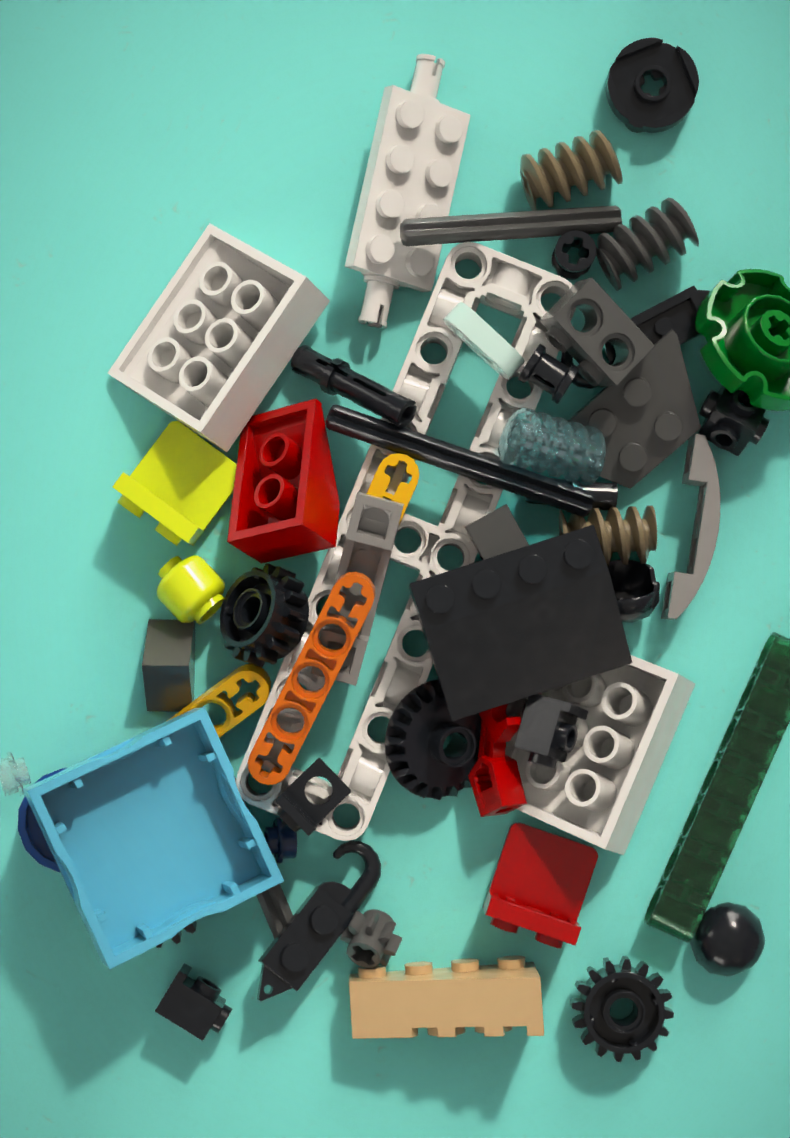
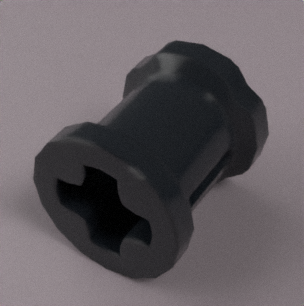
M572 230L564 233L558 239L552 253L551 263L556 269L557 274L566 280H576L580 276L585 275L596 257L594 240L583 231ZM571 247L579 249L578 256L581 258H579L577 264L568 262L569 255L567 253Z
M539 344L522 370L518 380L523 383L529 380L550 393L552 401L558 404L580 368L575 365L571 367L566 366L547 354L546 347Z

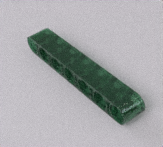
M773 632L760 653L645 914L644 924L686 943L692 940L701 923L790 722V639L781 634Z

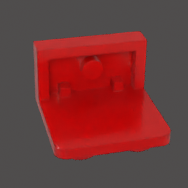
M513 823L506 836L483 905L485 915L492 917L490 924L511 933H517L519 927L537 932L535 940L561 949L563 942L576 946L581 931V926L577 919L598 859L597 851L591 846L524 823Z

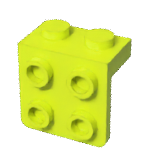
M172 421L132 474L129 476L123 472L112 487L122 494L117 502L132 514L140 518L144 512H147L160 523L154 530L177 546L183 539L194 546L232 495L237 464L181 422Z

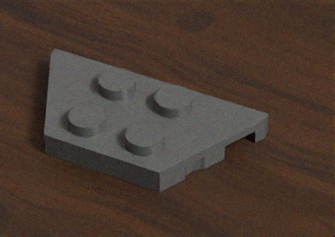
M673 329L667 332L617 386H609L601 390L538 446L539 451L544 455L631 489L701 429L676 332Z

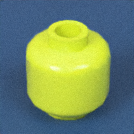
M193 555L182 560L179 556H175L158 572L162 580L157 587V597L180 622L190 623L196 621L197 624H202L222 607L225 600L222 596L225 590V582L202 557Z

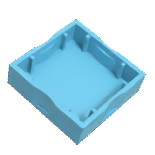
M205 707L187 711L22 789L102 963L108 969H112L173 938L178 932L194 921L208 915L224 912L284 881L257 820L247 809L239 794L233 767Z

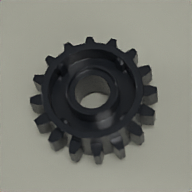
M266 563L263 570L254 567L233 583L225 596L220 612V629L226 641L224 646L233 651L232 657L258 667H263L265 662L273 665L276 664L278 659L288 655L298 645L307 627L309 603L308 597L302 590L304 583L295 579V573Z
M622 956L620 964L613 965L608 957L603 958L604 968L596 971V969L589 966L587 972L590 978L586 983L582 981H576L575 983L581 995L580 998L570 999V1005L573 1009L580 1011L581 1014L572 1019L575 1028L587 1027L580 1038L585 1045L596 1041L595 1051L598 1056L602 1057L609 1050L613 1052L616 1062H621L624 1054L631 1053L635 1060L641 1059L640 1050L646 1047L652 1051L657 1050L654 1040L658 1035L668 1036L669 1031L663 1025L664 1019L674 1018V1012L670 1008L665 1007L664 1002L670 1000L672 995L668 989H657L664 980L658 972L649 977L646 976L649 967L646 962L641 961L634 968L631 967L630 959L627 956ZM619 998H629L633 1001V1010L629 1016L623 1019H616L610 1016V1008L614 1001Z

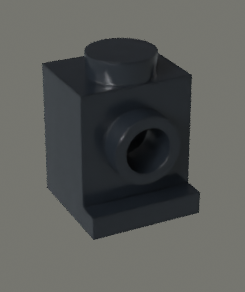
M538 694L529 696L514 747L529 752V762L555 769L557 761L565 763L567 753L573 750L578 735V730L575 726L577 718L586 720L588 711L573 703Z
M184 963L155 1012L203 1041L210 1029L219 1033L232 1008L225 1004L226 999L219 996L222 990L213 982L201 976H198L196 980L190 978L188 974L192 967Z

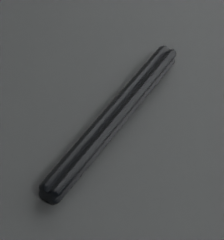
M337 404L332 405L326 419V427L334 432L396 453L408 455L413 459L582 517L589 515L594 503L595 495L593 492L407 428H399L395 424Z

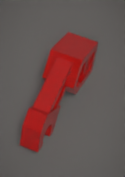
M508 704L479 713L482 724L478 760L468 777L481 817L507 814L527 804L517 761L505 754L506 742L512 739L521 724L520 717L507 718L506 708Z

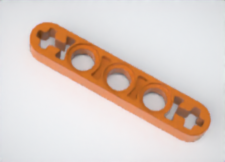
M348 572L340 576L334 584L250 753L248 769L252 777L259 783L265 785L277 784L288 775L373 605L376 595L375 586L365 574ZM354 582L363 586L361 594L367 598L364 603L356 601L348 617L358 619L355 625L342 615L328 612L331 606L340 612L346 600V594L340 590L342 586L351 588ZM327 624L339 625L346 634V642L338 649L326 648L319 640L321 628ZM307 666L319 668L325 676L323 687L317 691L304 689L298 680V674L301 669ZM285 708L297 709L304 717V726L297 732L283 730L278 724L277 718L280 711ZM270 732L280 742H284L277 758V762L283 767L274 766L270 772L262 769L264 761L258 755L267 756L276 740L267 737V733ZM285 743L294 744L295 746L293 749H290Z

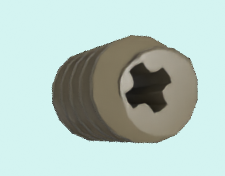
M600 130L591 132L589 144L582 136H577L572 141V150L565 142H559L555 146V157L547 148H542L538 152L537 162L530 154L522 155L520 161L521 182L532 211H536V199L540 197L549 208L554 207L555 192H559L566 202L571 201L572 186H576L583 196H587L588 181L593 180L600 190H604L607 174H611L618 185L622 184L623 181L617 155L610 141L607 140Z
M652 505L646 506L642 519L637 508L634 506L627 508L624 519H622L618 508L610 507L605 521L600 510L592 508L587 522L584 517L571 513L567 523L562 510H559V535L594 525L607 566L610 564L613 552H618L623 565H628L631 552L636 551L641 564H646L649 552L656 551L657 522Z

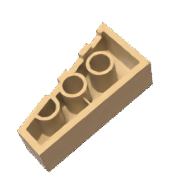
M517 955L497 958L498 964L479 965L478 959L468 958L451 961V967L433 968L432 962L425 961L406 963L404 965L405 970L386 972V966L379 964L373 968L360 966L358 967V973L350 974L349 976L352 1039L413 1038L418 1036V1028H427L428 1035L456 1037L465 1033V1027H475V1032L484 1033V1037L505 1036V1032L517 1026H527V1036H544L541 977L534 962H525V956Z

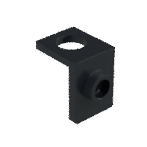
M318 758L276 799V803L281 807L277 814L294 832L297 833L302 829L309 836L316 830L317 825L350 794L351 789L321 758ZM324 777L331 783L333 793L326 803L314 804L307 799L305 786L311 778Z

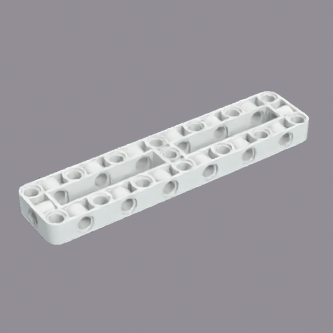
M468 241L453 247L447 255L393 388L395 393L416 402L415 416L405 428L424 435L427 434L463 345V341L443 320L459 302L466 304L474 312H476L479 303L521 319L511 346L517 350L525 362L510 377L511 379L520 376L539 344L545 346L546 353L556 359L559 350L549 342L545 336L547 329L539 321L548 312L541 304V297L548 293H554L562 297L573 286L572 283L561 276L478 243ZM465 259L473 260L480 267V273L472 279L462 278L456 272V264ZM576 307L571 312L570 320H572ZM429 343H437L445 349L447 356L439 364H429L424 361L420 351ZM499 374L469 450L513 465L543 389L528 380L531 394L523 399L514 398L509 394L506 383L510 379H506ZM383 417L381 418V420L392 423ZM372 444L369 447L339 521L336 547L328 549L309 595V618L306 630L298 645L283 659L237 773L236 786L241 798L250 805L278 815L277 811L281 808L276 803V799L304 771L291 767L284 780L273 784L270 791L267 793H256L248 783L250 774L248 759L319 616L317 612L318 603L324 597L329 596L334 586L357 492L366 494L382 460L391 454H396V452ZM399 463L395 469L388 467L385 470V474L390 476L387 493L394 495L401 482L407 483L409 476L406 474L407 466L405 464ZM459 474L438 526L406 513L404 514L397 532L405 528L413 529L419 534L421 544L415 552L408 554L399 551L394 544L390 560L420 571L416 581L448 571L443 569L437 560L438 551L444 546L451 545L460 549L463 554L461 567L474 563L478 551L464 527L494 511L503 489L489 484H480L474 479ZM411 595L338 773V777L351 789V792L337 806L345 803L352 804L359 811L360 820L353 827H341L334 820V808L317 825L315 830L337 840H355L364 833L390 772L385 755V742H376L368 734V724L372 719L379 716L390 719L400 701L414 688L426 683L433 665L429 649L420 657H411L406 654L402 646L406 633L412 630L423 632ZM312 666L301 669L298 674V680L305 685L307 690L317 691L323 687L325 677L310 674ZM285 708L278 714V724L287 732H297L304 726V717L297 709ZM270 732L267 733L268 738L276 739ZM276 739L267 756L258 755L264 761L262 769L270 772L274 766L283 767L277 762V758L284 742ZM285 743L290 749H293L295 746L294 744ZM319 777L311 778L305 786V795L314 804L326 803L333 793L331 783Z

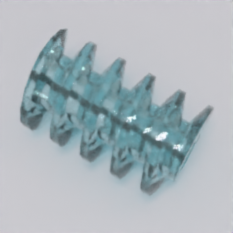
M523 407L515 411L505 424L499 439L498 453L499 458L504 464H510L515 460V464L519 468L526 469L531 465L534 472L543 473L547 470L549 476L558 478L563 475L567 481L575 482L578 479L581 485L590 486L597 481L602 472L606 456V442L603 433L596 427L584 426L579 422H568L565 418L552 417L550 414L543 412L536 413L533 409Z

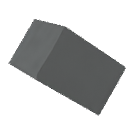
M149 619L142 662L147 711L179 712L194 701L196 621L182 623L179 620Z

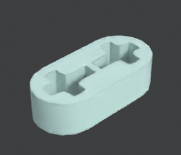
M459 302L443 319L446 325L467 346L502 377L510 379L525 362L513 346L466 304Z

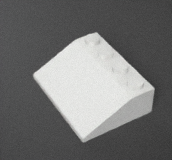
M209 223L116 359L108 374L198 435L228 452L330 300L306 276Z
M632 655L631 664L570 683L557 691L551 689L538 694L573 703L588 711L586 720L577 718L575 725L578 730L576 744L573 750L567 753L565 763L557 761L555 769L529 762L530 753L514 747L518 731L508 742L505 750L506 755L517 761L527 804L517 808V810L600 848L622 855L626 852L695 686V683L678 673ZM526 699V701H525V704H524L523 709H522V711H521V714H520V716H519V717L521 718V720H522V717H523V713H524V710H525V706H526V703H527V699Z

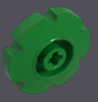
M761 269L737 271L728 282L721 280L700 304L696 316V331L702 334L707 341L700 349L701 355L711 373L729 392L734 393L736 390L744 391L750 398V404L758 408L772 411L790 410V288L785 284L782 275Z

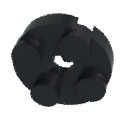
M658 38L640 39L622 49L610 67L606 84V96L609 106L615 116L632 132L657 133L668 130L679 124L692 108L699 86L698 71L690 55L678 45L675 48L670 44L662 43L663 39ZM651 75L654 81L660 79L663 81L664 86L659 89L658 96H651L650 93L642 91L641 87L645 83L644 76Z

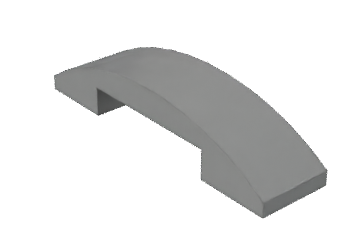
M695 434L688 439L682 484L700 486L687 573H668L661 619H677L688 607L704 581L716 547L720 523L719 478L709 443L705 435Z
M357 492L335 579L336 583L340 576L348 572H359L369 577L375 586L376 595L373 605L335 679L336 681L355 686L361 670L404 506L403 503ZM355 582L351 588L342 586L340 591L346 594V600L340 612L333 606L329 608L328 612L342 615L355 625L358 619L348 617L356 601L364 603L367 600L361 594L363 586ZM327 624L322 628L319 640L326 648L338 649L346 642V634L339 625ZM312 666L310 674L325 677L319 668Z

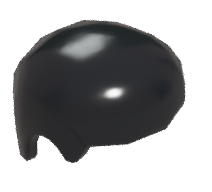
M621 560L610 561L608 569L622 622L633 623L650 616L659 603L660 584L656 582L653 567L649 564H641V562L629 560L628 565H623Z
M726 902L710 907L702 913L695 930L690 935V945L696 961L709 973L732 976L753 967L763 952L765 937L760 919L746 906Z

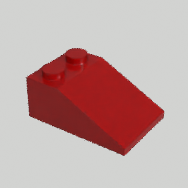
M315 398L252 416L240 434L227 542L261 564L336 547L340 502L321 402Z

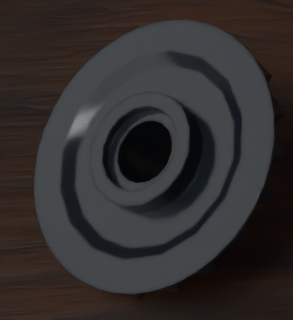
M439 680L426 682L409 692L395 708L385 735L387 763L399 784L422 798L427 797L441 800L444 796H457L459 790L472 787L468 775L478 760L482 724L479 713L452 721ZM450 735L449 744L443 749L444 741Z

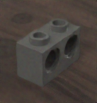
M592 277L577 281L539 320L547 329L545 336L549 342L563 353L568 351L579 363L577 366L580 368L579 374L593 386H617L655 346ZM575 307L585 317V324L581 331H577L571 324L570 316ZM607 341L613 345L616 352L612 365L607 364L602 356V348Z

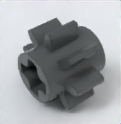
M371 909L364 912V914L355 911L350 924L341 934L340 940L349 943L346 954L355 964L365 968H373L379 963L387 966L390 957L396 955L402 937L393 934L396 923L387 913Z

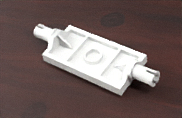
M417 55L410 91L391 85L384 88L345 262V267L359 271L364 275L363 281L367 283L358 322L361 324L368 322L367 326L387 328V318L394 289H399V286L420 292H430L434 284L442 244L404 246L400 238V224L405 219L449 216L471 116L441 104L436 99L445 61L438 58L437 62L434 63L436 59L434 55Z

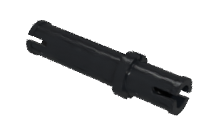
M307 345L299 347L294 353L291 360L292 371L318 383L321 390L332 396L338 394L376 415L389 420L399 428H405L413 420L417 409L415 401L397 394L389 388L350 369L349 363L342 359L336 358L332 360Z

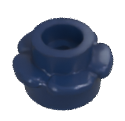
M277 817L273 821L272 827H265L264 837L276 862L281 864L283 859L296 857L297 833L282 821L280 817Z

